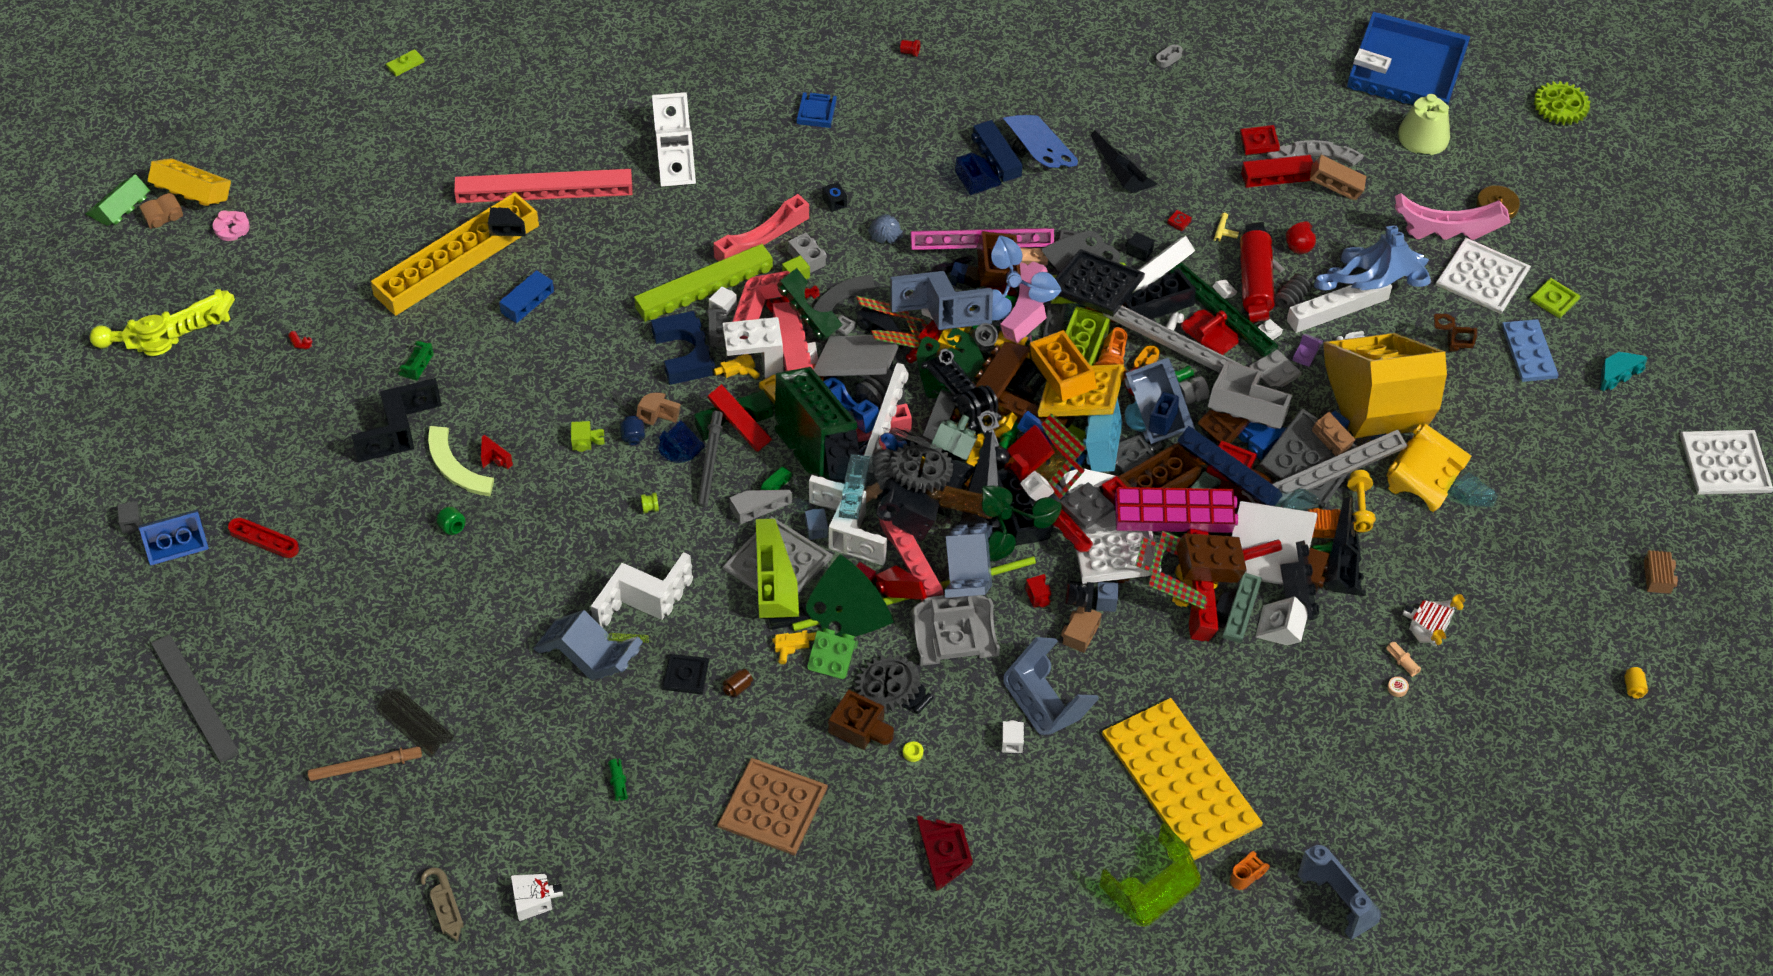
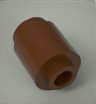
M744 668L734 672L723 681V691L729 697H737L751 685L753 681L751 674Z

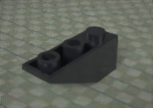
M865 306L857 313V325L862 330L870 332L871 330L900 332L889 314Z

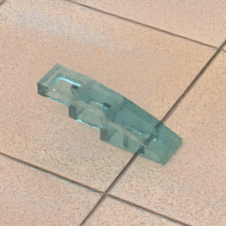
M851 454L839 509L840 518L856 520L859 518L870 456Z

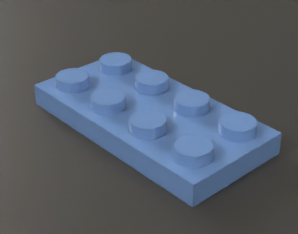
M1538 319L1503 322L1502 328L1521 381L1557 379L1558 372Z

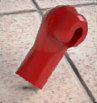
M296 331L288 334L295 348L307 350L312 347L313 341L310 337L300 339Z
M910 347L911 351L906 355V359L909 363L917 361L916 353L918 348Z

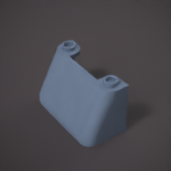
M1169 358L1126 373L1127 378L1124 381L1127 389H1132L1146 428V431H1143L1146 442L1150 441L1151 444H1155L1180 436L1188 426L1195 430ZM1163 392L1179 397L1178 415H1176L1171 428L1165 436L1149 431L1150 414Z
M1315 845L1304 852L1298 872L1299 878L1304 883L1314 881L1319 886L1328 881L1349 906L1352 913L1346 917L1349 925L1344 932L1350 940L1379 922L1381 918L1380 909L1328 848L1322 845Z

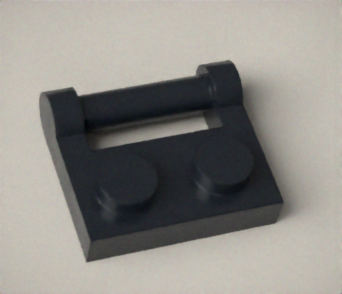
M1025 358L1007 387L1033 400L1036 397V392L1046 381V378L1032 360ZM1036 373L1040 374V377L1036 380L1032 387H1027L1028 383L1032 380Z

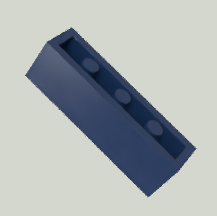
M989 120L974 125L973 133L971 134L972 140L978 144L980 153L986 156L988 165L994 168L996 177H1000L1003 182L1021 177L1023 165L994 122Z

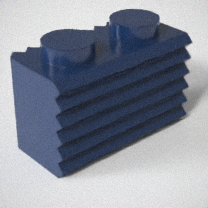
M1161 393L1150 414V432L1164 436L1167 435L1176 415H1178L1179 397L1177 395Z

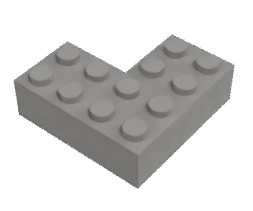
M1226 361L1212 388L1208 407L1216 412L1230 413L1233 417H1243L1253 423L1260 422L1267 424L1270 428L1281 429L1292 395L1259 385L1262 371Z

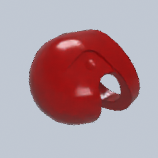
M1308 221L1293 225L1285 234L1288 247L1294 253L1306 254L1315 246L1316 236L1311 231L1313 226Z

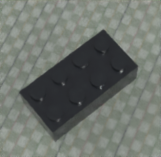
M848 411V412L851 414V416L854 418V412H853V411ZM856 429L825 435L823 476L818 475V477L840 482L856 488L864 481Z

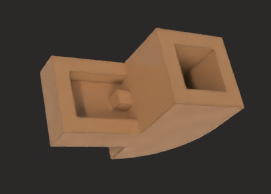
M650 393L641 399L637 407L636 416L644 423L654 425L658 417L676 423L681 404L665 399L666 394Z

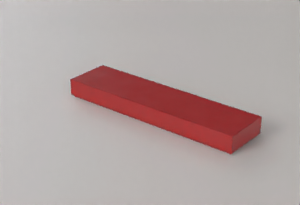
M722 384L707 396L709 401L723 413V416L756 452H759L772 441L769 435Z

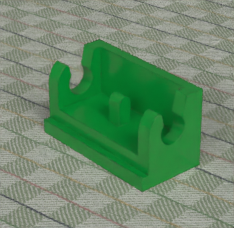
M416 341L414 345L420 347H415L406 364L400 365L399 369L401 371L398 374L417 381L434 355L431 343Z

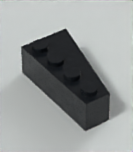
M1178 267L1171 275L1166 274L1162 276L1161 280L1157 283L1152 282L1148 284V288L1144 290L1139 289L1132 293L1123 306L1151 320L1194 306L1196 289Z
M1013 470L997 471L998 486L1006 488L1012 494L1013 500L1009 506H1013L1015 509L1025 513L1033 514L1034 499L1026 493L1020 484L1021 481ZM1012 512L1009 519L1003 520L1007 532L1015 537L1016 545L1049 540L1054 527L1050 525L1046 528H1037L1033 524V518L1030 519L1015 512Z

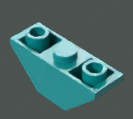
M1617 352L1606 358L1601 369L1600 389L1602 391L1612 390L1619 382H1626L1635 373H1642L1646 368L1645 364L1648 358L1643 355Z

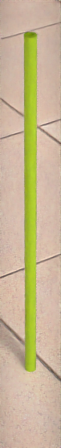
M1032 556L991 568V575L994 576L1036 564L1035 557ZM950 580L940 582L943 590L950 584ZM883 598L886 605L908 600L906 598ZM811 618L793 623L792 627L794 631L819 625L820 623Z

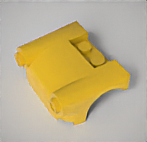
M1424 423L1423 425L1418 424L1412 432L1414 433L1413 438L1406 443L1407 447L1400 451L1393 464L1389 467L1386 476L1390 486L1388 489L1392 493L1397 494L1406 491L1416 494L1426 502L1429 510L1434 512L1440 508L1448 495L1447 492L1472 456Z

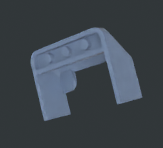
M1036 637L1005 672L1003 678L1006 688L1041 735H1051L1079 721L1099 699L1097 695L1077 694L1071 702L1064 706L1047 682L1045 677L1051 670V662L1046 655L1058 642L1056 638Z

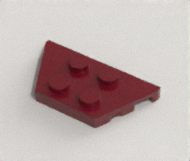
M917 816V825L935 889L938 891L973 865L972 856L962 824L946 823L938 819L930 821L923 819V816Z

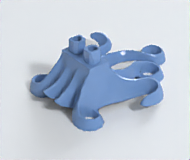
M1387 226L1386 234H1381L1380 240L1373 246L1366 249L1363 247L1344 249L1341 254V261L1347 263L1344 268H1330L1327 274L1317 276L1314 287L1319 290H1332L1336 288L1338 282L1353 284L1351 288L1370 290L1386 287L1403 276H1407V283L1409 285L1422 287L1431 283L1430 275L1424 267L1429 259L1423 258L1424 255L1414 252L1408 247L1404 240V234L1398 232L1397 226ZM1355 267L1367 270L1361 274L1349 275Z

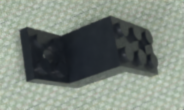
M436 378L380 391L388 426L351 435L358 463L414 449L407 415L442 406Z

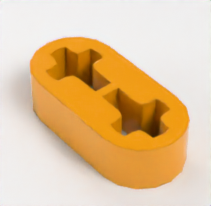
M1146 346L1135 359L1133 368L1141 366L1144 362L1145 366L1157 362L1159 349L1155 346Z

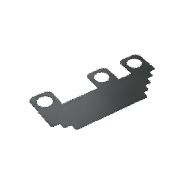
M899 433L896 434L929 448L939 449V447L933 446V440L920 434L917 436H911L907 433L904 434L906 436Z

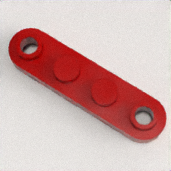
M1061 508L1060 515L1053 525L1063 532V536L1074 544V548L1082 553L1089 552L1093 542Z
M234 518L228 524L231 536L282 557L292 558L299 552L298 542L294 538L244 518Z

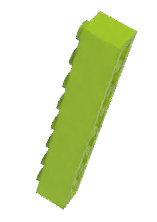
M763 244L757 245L634 296L635 308L645 322L657 319L665 313H672L677 308L686 307L696 300H703L708 295L716 293L721 287H733L746 279L749 280L758 274L769 272L773 269V258Z

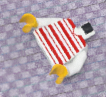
M1457 594L1452 600L1433 602L1424 600L1418 609L1407 605L1403 616L1412 619L1409 630L1412 631L1420 643H1431L1437 646L1442 644L1441 639H1446L1445 630L1452 619L1455 611L1454 607L1457 610H1462L1464 607L1462 603L1465 602L1463 595Z

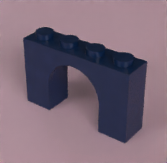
M694 311L651 320V329L656 344L673 340H685L695 347L686 356L664 361L669 385L713 376L712 369H715V363L713 358L709 357L710 348L708 344L705 345L704 343L706 341L704 331H700V319L695 317Z

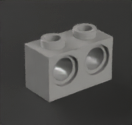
M807 233L788 241V252L793 258L801 255L810 266V273L826 266L827 255L825 251L820 249L815 239L811 238Z

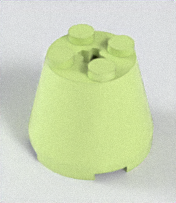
M1428 94L1416 100L1400 124L1398 135L1401 144L1416 154L1418 152L1434 155L1445 150L1450 140L1449 106L1434 94Z

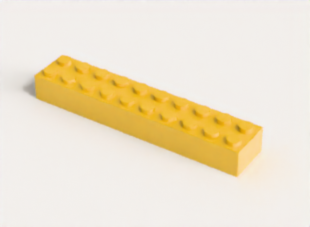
M516 192L492 206L496 208H509L524 221L526 234L539 226L537 211ZM490 208L373 279L371 281L373 295L396 316L522 236H490L488 228Z

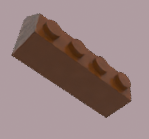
M1004 342L1000 346H994L990 351L992 355L984 360L982 370L980 369L973 376L975 380L972 382L977 387L981 385L991 387L998 400L1031 351L1030 348L1009 342Z
M1005 389L998 399L999 408L997 413L1001 417L1013 412L1017 416L1015 422L1019 423L1023 415L1029 411L1042 422L1047 419V417L1038 416L1039 402L1012 390ZM1055 416L1067 429L1075 420L1072 416Z

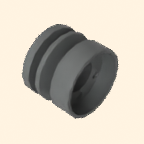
M889 369L886 375H871L858 383L855 391L859 402L861 403L867 399L876 405L880 411L893 372ZM904 387L902 388V397L898 400L897 404L905 398Z

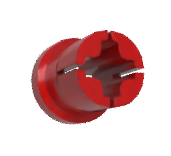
M920 40L901 41V53L912 54L914 57L918 56Z

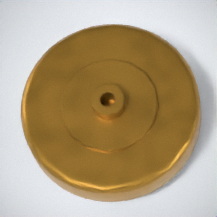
M1488 186L1480 191L1476 202L1477 208L1499 200L1507 208L1509 219H1512L1518 213L1520 200L1516 193L1509 188Z

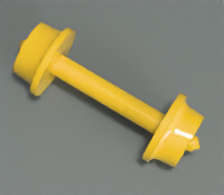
M1355 470L1350 474V479L1347 482L1350 490L1357 491L1358 511L1352 513V515H1356V521L1353 522L1354 530L1357 532H1368L1373 528L1376 516L1371 511L1366 510L1365 491L1373 486V480L1367 471Z

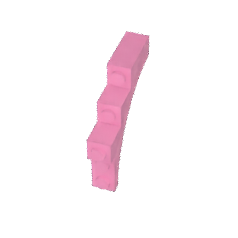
M1402 193L1395 196V209L1404 216L1408 224L1406 229L1409 235H1413L1416 239L1424 238L1435 232L1438 236L1440 235L1444 240H1447L1463 232L1465 236L1475 240L1510 223L1508 210L1499 200L1475 209L1442 211L1420 206L1409 200Z
M1033 261L1029 265L1020 263L1021 279L1030 284L1032 277L1036 273L1048 272L1044 265ZM1024 284L1019 285V297L1015 307L1000 324L1004 338L1017 344L1047 318L1043 303L1032 300L1028 294L1031 287Z

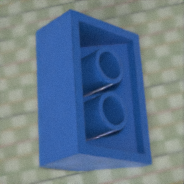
M198 509L139 525L150 566L209 549Z

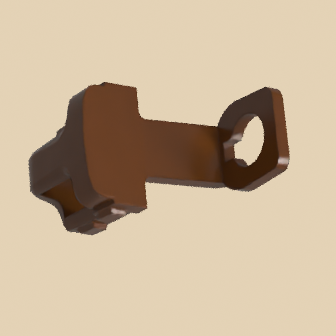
M1434 314V327L1436 329L1448 330L1449 351L1456 352L1459 348L1474 347L1478 335L1477 328L1456 327L1455 318L1451 315ZM1443 318L1451 323L1442 325L1438 320ZM1458 333L1470 334L1469 341L1457 340L1455 336Z

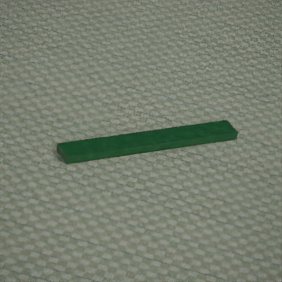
M1182 262L1168 271V274L1171 275L1179 267L1195 287V298L1215 316L1220 310L1224 311L1227 315L1225 324L1260 355L1266 357L1278 349L1277 343Z

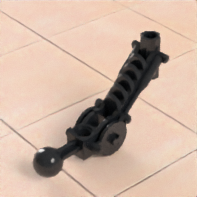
M946 348L927 357L926 361L921 363V368H926L954 395L950 399L953 403L957 404L961 417L962 415L969 417L967 428L972 431L974 430L976 435L983 433L984 436L986 432H994L993 429L999 427L998 421L1001 420V415L997 413L999 408L998 400L992 388L988 385L977 387L953 359L954 354L952 351H948ZM982 419H985L986 426L983 424ZM994 433L996 464L999 470L1005 468L1004 465L1009 462L1010 454L1006 448L999 446Z

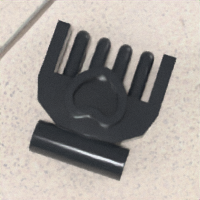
M922 684L918 687L919 693H914L915 700L908 699L910 705L903 703V708L913 709L916 714H919L934 699L930 693L926 694V689Z

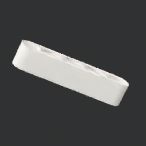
M1186 235L1172 243L1138 269L1145 273V277L1133 293L1139 289H1146L1148 284L1155 282L1195 251Z

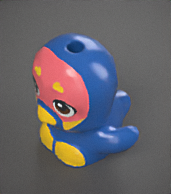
M889 432L879 437L881 450L889 449L897 452L898 447L903 448V444H907L906 441H897V438Z

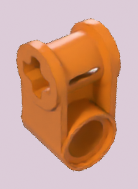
M1252 851L1234 866L1230 877V884L1235 889L1243 890L1256 879L1258 880L1262 877L1270 866L1267 863L1264 864L1256 856L1257 853Z

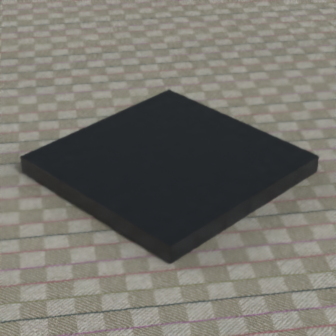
M1080 249L1055 279L1061 287V292L1058 296L1113 317L1144 279L1145 273Z

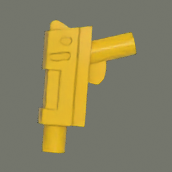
M743 354L727 362L724 361L720 363V367L713 369L715 376L724 373L726 378L739 373L740 375L749 374L754 379L760 376V373L754 369L755 362L749 354Z
M807 630L799 633L777 634L772 639V642L775 644V653L780 652L778 662L786 664L788 654L795 653L796 649L809 648V641L815 640L817 632L807 633Z

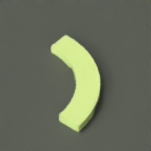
M430 426L428 436L429 449L432 459L441 474L454 485H458L471 493L491 496L494 478L478 475L463 467L450 451L448 445L449 428Z

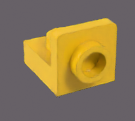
M1013 412L1007 416L1003 415L1001 420L998 421L999 427L993 429L997 438L1012 429L1017 419Z

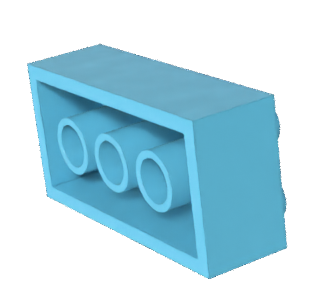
M1118 398L1113 414L1088 415L1089 426H1086V439L1083 440V444L1088 452L1086 456L1087 464L1091 466L1092 471L1105 472L1115 470L1122 428Z

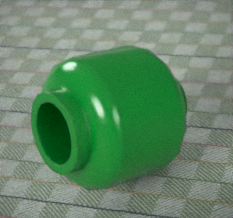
M454 507L442 509L436 519L439 528L448 535L460 533L466 523L464 515Z

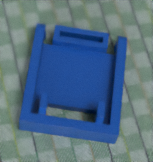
M803 92L797 124L831 128L837 96H833L832 102H830V95L810 93L809 100H806L807 92Z

